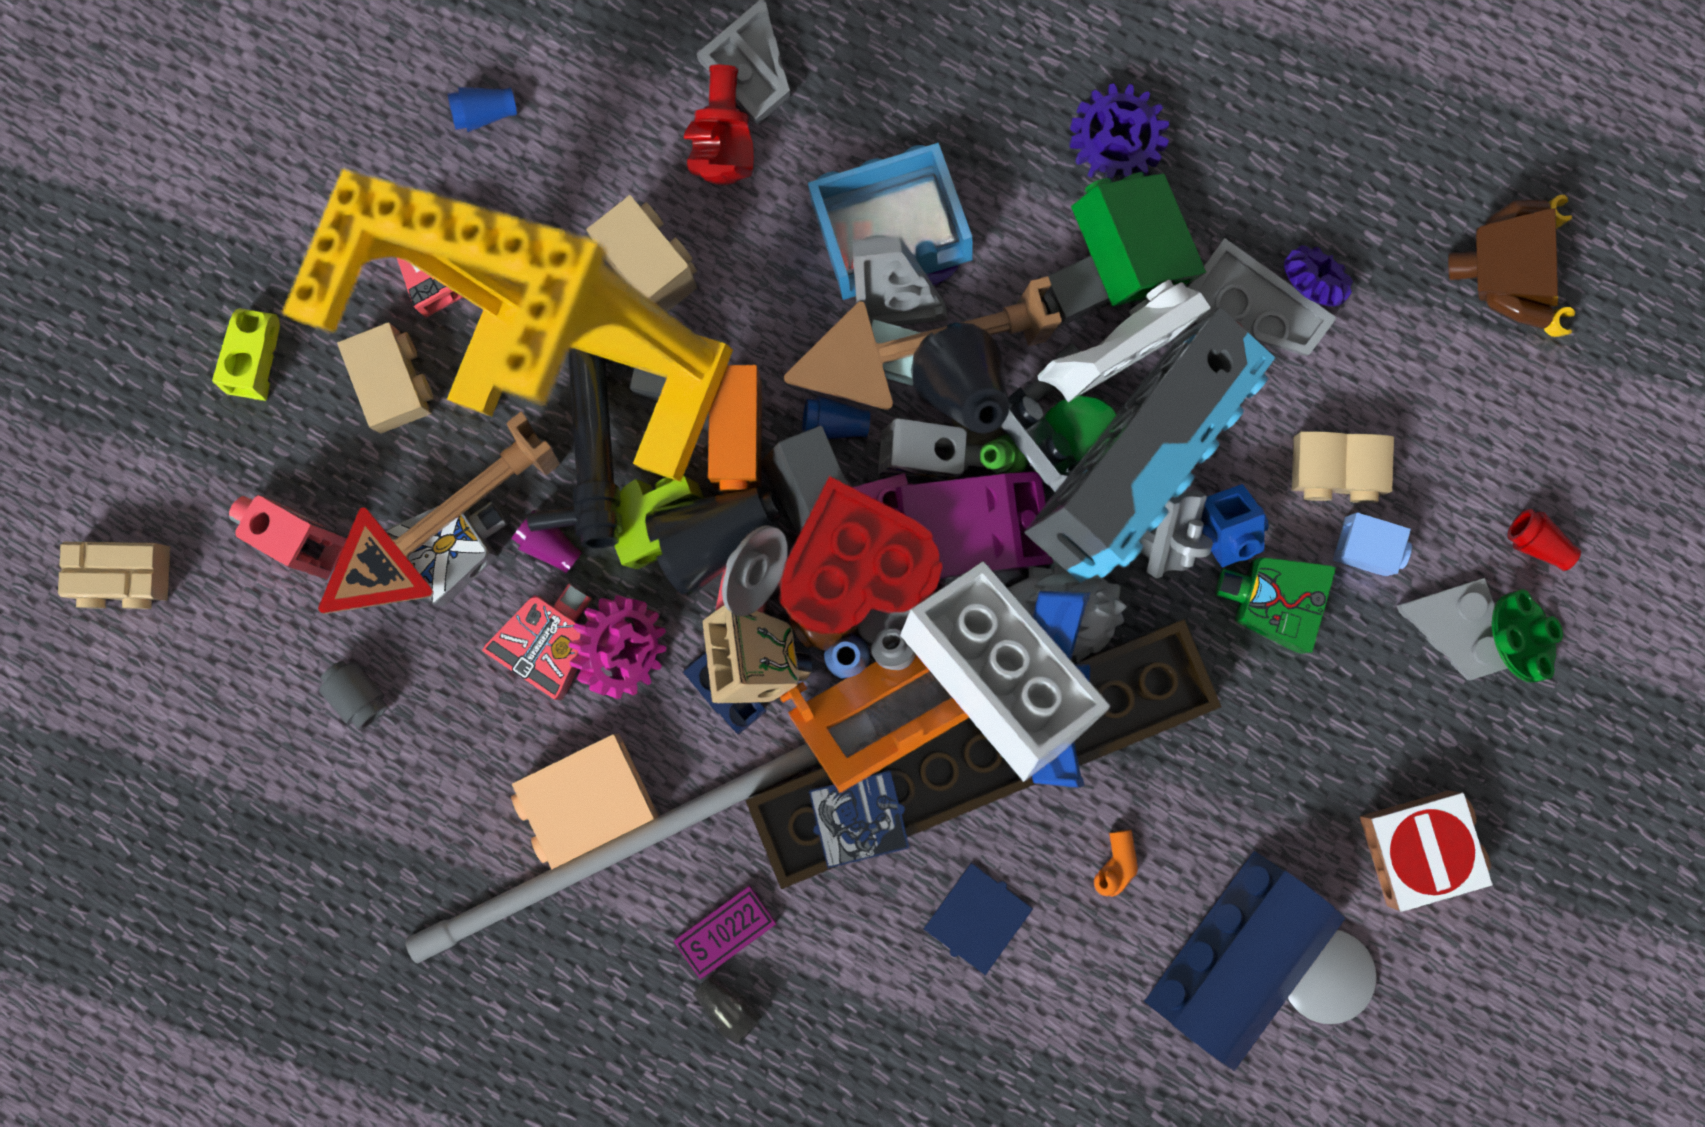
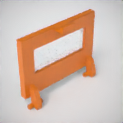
M917 655L913 662L902 670L886 669L877 662H874L858 675L846 678L808 701H805L801 695L803 691L807 690L803 681L780 696L783 703L792 699L796 705V708L789 711L788 714L839 793L969 718Z

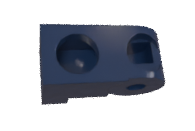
M706 651L684 668V675L714 711L720 714L738 735L767 712L761 702H712Z

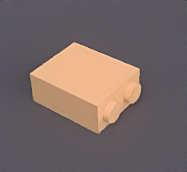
M620 733L612 734L512 783L516 793L511 796L513 806L521 820H529L536 835L531 838L534 851L542 863L548 861L551 869L659 816Z

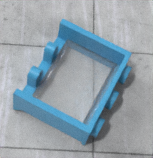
M939 143L929 146H913L903 154L886 159H870L860 167L841 173L828 172L821 175L817 180L808 182L811 203L843 300L856 296L852 240L865 239L871 235H884L886 237L900 235L925 274L972 261L973 237Z

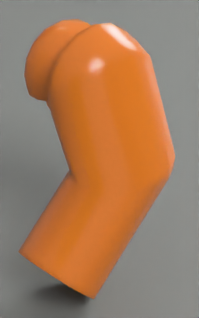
M1132 829L1109 832L1113 856L1094 878V887L1103 896L1113 897L1120 894L1138 872Z

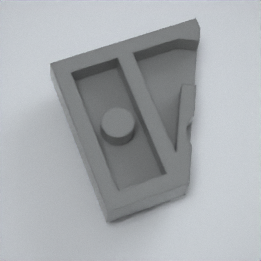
M764 0L756 2L697 53L698 61L708 72L709 66L716 64L731 65L739 68L736 103L756 125L790 97L785 71L783 70L768 8Z
M1485 578L1397 605L1399 613L1404 618H1408L1426 636L1425 639L1437 651L1442 652L1467 680H1473L1508 668L1500 657L1493 638L1492 614L1495 605Z

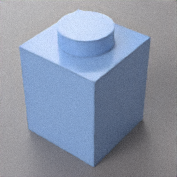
M1361 513L1346 516L1333 561L1382 576L1398 574L1399 569H1403L1407 565L1411 555L1412 544L1407 542L1411 529Z

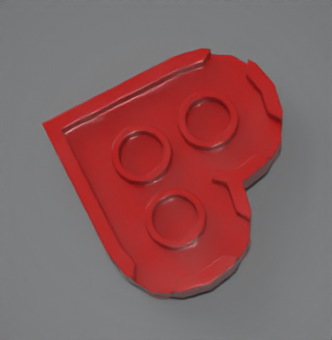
M829 476L784 564L779 582L781 605L787 610L790 617L803 628L824 635L844 633L862 622L871 609L886 613L907 612L928 599L938 586L942 571L939 549L932 539L933 535L916 520Z

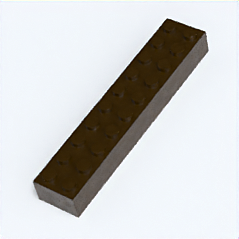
M1184 619L1172 622L1087 657L1080 662L1073 663L1090 665V684L1110 705L1109 709L1074 741L1079 766L1222 707ZM970 717L874 773L891 771L898 803L902 804L905 808L901 816L907 837L1037 784L1033 783L1032 776L1023 781ZM823 767L762 791L745 800L781 890L832 869L827 867L820 834L814 833V826L817 825L809 793V790L833 785Z

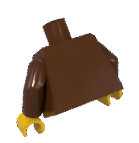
M1559 195L1549 202L1546 200H1513L1487 219L1485 225L1476 228L1477 251L1448 253L1449 280L1477 278L1479 300L1486 301L1490 309L1518 323L1542 328L1546 333L1554 337L1571 334L1572 330L1562 328L1559 318L1560 316L1567 318L1575 316L1574 309L1564 307L1553 310L1550 307L1558 306L1556 228L1561 227L1572 219V215L1563 216L1559 214L1556 207L1563 206L1569 202L1566 195Z

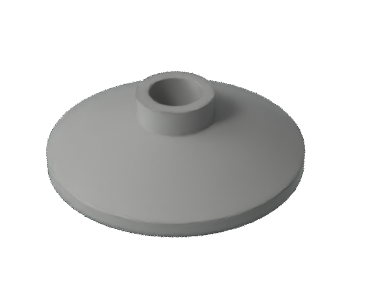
M769 525L759 527L744 538L737 549L730 555L723 580L722 597L725 607L731 613L738 616L752 614L762 607L773 594L780 581L783 567L787 560V541L781 530Z

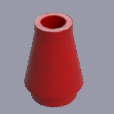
M1532 509L1525 510L1513 521L1508 530L1507 538L1513 542L1515 550L1550 563L1562 571L1571 569L1581 556V549L1568 539L1545 512H1535Z

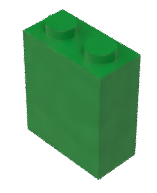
M1138 172L1116 182H1112L1110 178L1097 180L1085 188L1086 195L1071 206L1112 307L1147 299L1146 295L1167 280H1170L1174 286L1181 282L1187 286L1206 273L1165 174L1145 177L1143 172Z

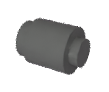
M339 661L328 668L320 677L324 682L319 688L320 694L347 725L353 724L358 731L371 725L388 709V705L382 700L385 696L384 693L356 661L347 665L344 661Z

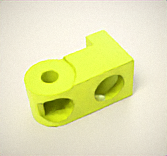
M238 308L233 312L212 382L226 394L267 401L270 386L268 377L280 328V321L276 314Z

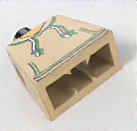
M725 605L703 620L712 702H770L796 687L798 681H804L809 677L812 669L811 658L808 654L795 652L792 628L788 623L759 611H755L747 616H738L731 613Z

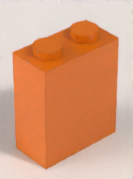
M727 365L709 410L708 479L716 490H720L723 493L745 490L756 486L761 487L762 380L757 365Z

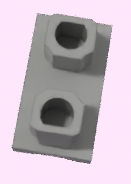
M1194 490L1182 493L1177 497L1172 496L1165 505L1169 509L1165 519L1154 530L1150 532L1146 530L1140 538L1139 542L1143 544L1140 552L1149 559L1147 573L1155 578H1159L1167 571H1184L1194 565L1195 557L1200 558L1210 555L1213 542L1208 536L1202 534L1204 523L1201 522L1207 497L1205 494Z

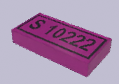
M749 885L677 937L673 942L701 980L775 926L777 922L751 885Z

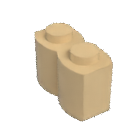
M1335 432L1298 433L1293 437L1292 491H1303L1304 499L1311 501L1332 500V493L1350 494V502L1354 503L1379 502V496L1392 492L1394 436Z

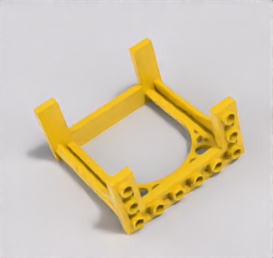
M345 169L341 171L282 312L294 320L335 333L363 264L380 258L392 257L403 259L483 309L447 400L491 417L503 390L545 404L566 351L570 347L665 377L667 379L633 464L641 469L679 482L683 478L733 352V349L726 343L693 333L605 265L603 260L607 249L596 241Z

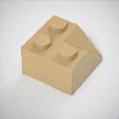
M629 195L588 227L586 231L593 241L598 242L607 249L604 259L619 276L668 312L697 289L693 274L697 270L691 262L693 260L691 255L676 237L669 242L660 232L659 228L664 224L653 208L647 202L639 206L633 197Z

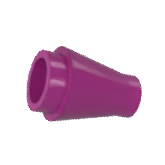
M527 518L511 538L520 545L518 550L559 568L565 574H567L583 553L574 546L559 528L531 532L528 527Z

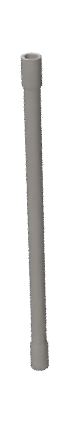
M866 711L828 730L843 753L878 736ZM806 743L554 869H550L451 919L442 920L407 937L405 944L412 960L418 964L454 946L459 940L820 762Z

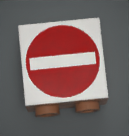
M1444 791L1359 816L1388 907L1402 912L1492 886L1488 872L1491 869L1490 859L1484 846L1479 843L1474 825H1476L1475 811L1470 801L1465 798L1464 793Z

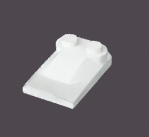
M1167 280L1146 295V300L1129 311L1131 316L1122 322L1098 346L1052 360L1037 375L1038 380L1055 386L1069 403L1076 397L1091 390L1177 338L1211 307L1201 292L1187 288L1183 282L1174 286L1170 280Z

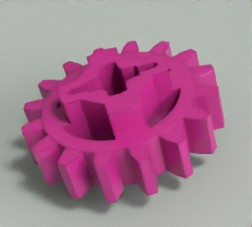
M616 595L614 601L606 598L599 599V611L587 607L584 610L588 619L585 625L575 623L573 627L580 633L579 640L569 642L570 648L578 650V656L570 661V666L582 670L577 680L589 685L590 691L603 696L608 695L621 699L623 692L633 696L636 695L638 689L637 682L650 685L652 681L648 674L651 668L660 670L662 667L655 658L656 654L666 652V646L658 644L657 638L661 637L666 631L663 627L653 625L659 617L658 613L647 610V603L621 595ZM624 617H628L635 627H632V623L625 622ZM604 666L605 670L611 671L612 676H607L601 670V667Z

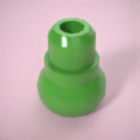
M1008 434L999 436L995 440L986 443L980 450V460L983 466L991 469L997 475L1022 473L1029 464L1027 458Z

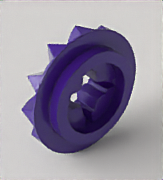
M1301 245L1296 250H1292L1286 257L1284 262L1285 272L1295 289L1307 299L1326 306H1339L1351 295L1350 286L1353 280L1344 273L1346 267L1333 260V255L1327 256L1323 254L1318 247L1310 249L1308 246Z

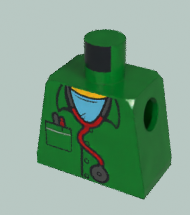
M1257 558L1251 561L1247 575L1223 569L1216 585L1215 595L1239 602L1234 622L1300 654L1312 653L1336 567L1272 558Z

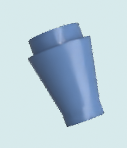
M851 635L831 645L824 652V661L827 669L834 676L846 679L858 675L869 665L870 652L867 644L860 637ZM844 647H850V649L855 651V660L849 665L840 663L837 657L840 649Z

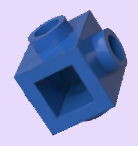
M1243 484L1206 497L1201 522L1204 523L1202 534L1212 540L1211 552L1221 567L1238 561L1248 560L1264 552L1265 531L1269 528L1268 520L1262 507L1257 504Z

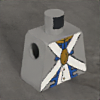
M895 418L882 430L878 475L896 476L905 473L906 478L948 481L962 476L963 471L984 473L986 467L983 466L980 460V450L984 445L966 443L967 431L964 428ZM935 447L947 448L946 461L937 457Z
M490 502L472 515L465 511L410 554V562L434 590V595L429 597L432 604L438 606L448 604L498 557L486 538L506 526L507 521L493 502ZM437 507L392 526L386 532L395 540Z

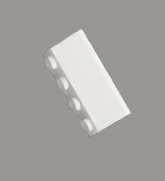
M981 562L913 608L900 636L1023 781L1059 756L1110 707L984 562Z

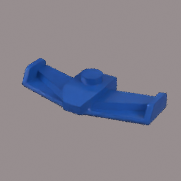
M1039 591L1032 617L1071 661L1086 604L1091 593ZM1074 664L1090 682V665ZM1073 742L1059 756L1033 774V783L1076 788L1084 786L1075 743Z

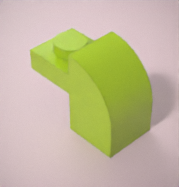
M683 476L681 482L666 477L658 481L654 485L656 489L653 490L651 485L634 479L621 489V503L616 510L622 516L623 530L618 534L619 542L614 547L623 566L637 570L657 561L656 557L663 553L660 548L659 539L650 543L645 523L646 513L658 507L704 498L697 482Z

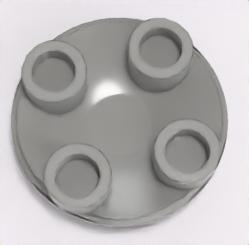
M1337 930L1288 997L1290 1003L1303 1016L1323 1024H1338L1356 1017L1369 1004L1376 986V969L1369 951L1354 936Z

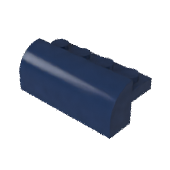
M1254 851L1144 1002L1191 1041L1222 1064L1235 1071L1346 918L1310 887Z

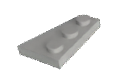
M871 235L865 239L852 240L856 303L859 301L865 303L871 326L873 320L895 326L948 320L945 302L900 235L887 237L884 235Z
M1225 238L1204 265L1206 273L1193 281L1188 287L1201 292L1211 307L1195 323L1200 322L1221 307L1258 342L1303 356L1311 354L1337 319L1333 314L1316 302L1304 297L1295 287Z

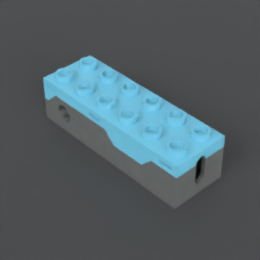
M1221 307L1216 309L1173 341L1024 533L1080 583L1095 575H1099L1101 578L1106 576L1117 564H1120L1122 567L1128 565L1143 548V544L1139 540L1146 530L1149 532L1154 530L1168 515L1169 509L1165 505L1172 496H1179L1192 483L1195 476L1190 471L1196 463H1203L1218 448L1220 442L1215 438L1222 429L1224 431L1229 429L1241 417L1244 409L1240 405L1244 399L1254 396L1267 382L1268 377L1264 373L1275 357Z

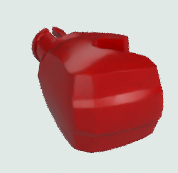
M716 64L709 66L708 106L695 111L694 121H691L684 133V139H692L693 143L692 152L687 158L690 174L703 178L709 183L725 186L735 184L738 180L752 176L754 171V149L748 128L749 116L736 108L737 74H739V68L731 65Z

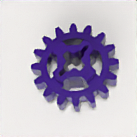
M1110 84L1105 97L1098 90H1094L1089 99L1090 104L1081 101L1076 112L1079 117L1073 118L1069 130L1077 134L1071 137L1069 147L1081 149L1075 160L1077 165L1084 164L1087 161L1091 165L1087 176L1092 178L1100 171L1104 173V178H1110L1111 181L1114 175L1120 176V180L1132 175L1133 172H1143L1146 177L1149 171L1147 164L1155 168L1157 167L1162 158L1158 152L1165 151L1169 142L1167 138L1160 136L1166 133L1169 121H1157V117L1160 115L1163 107L1161 104L1154 105L1151 108L1147 105L1150 97L1148 91L1138 98L1133 96V85L1129 84L1124 94L1118 93L1115 84ZM1095 118L1100 132L1096 133L1093 139H1090V123ZM1114 128L1117 133L1125 130L1127 133L1126 139L1121 135L1113 137L1111 135L1112 129ZM1147 130V147L1142 151L1141 147L1143 144L1139 139V135ZM1105 156L1117 158L1120 161H1113L1106 158Z

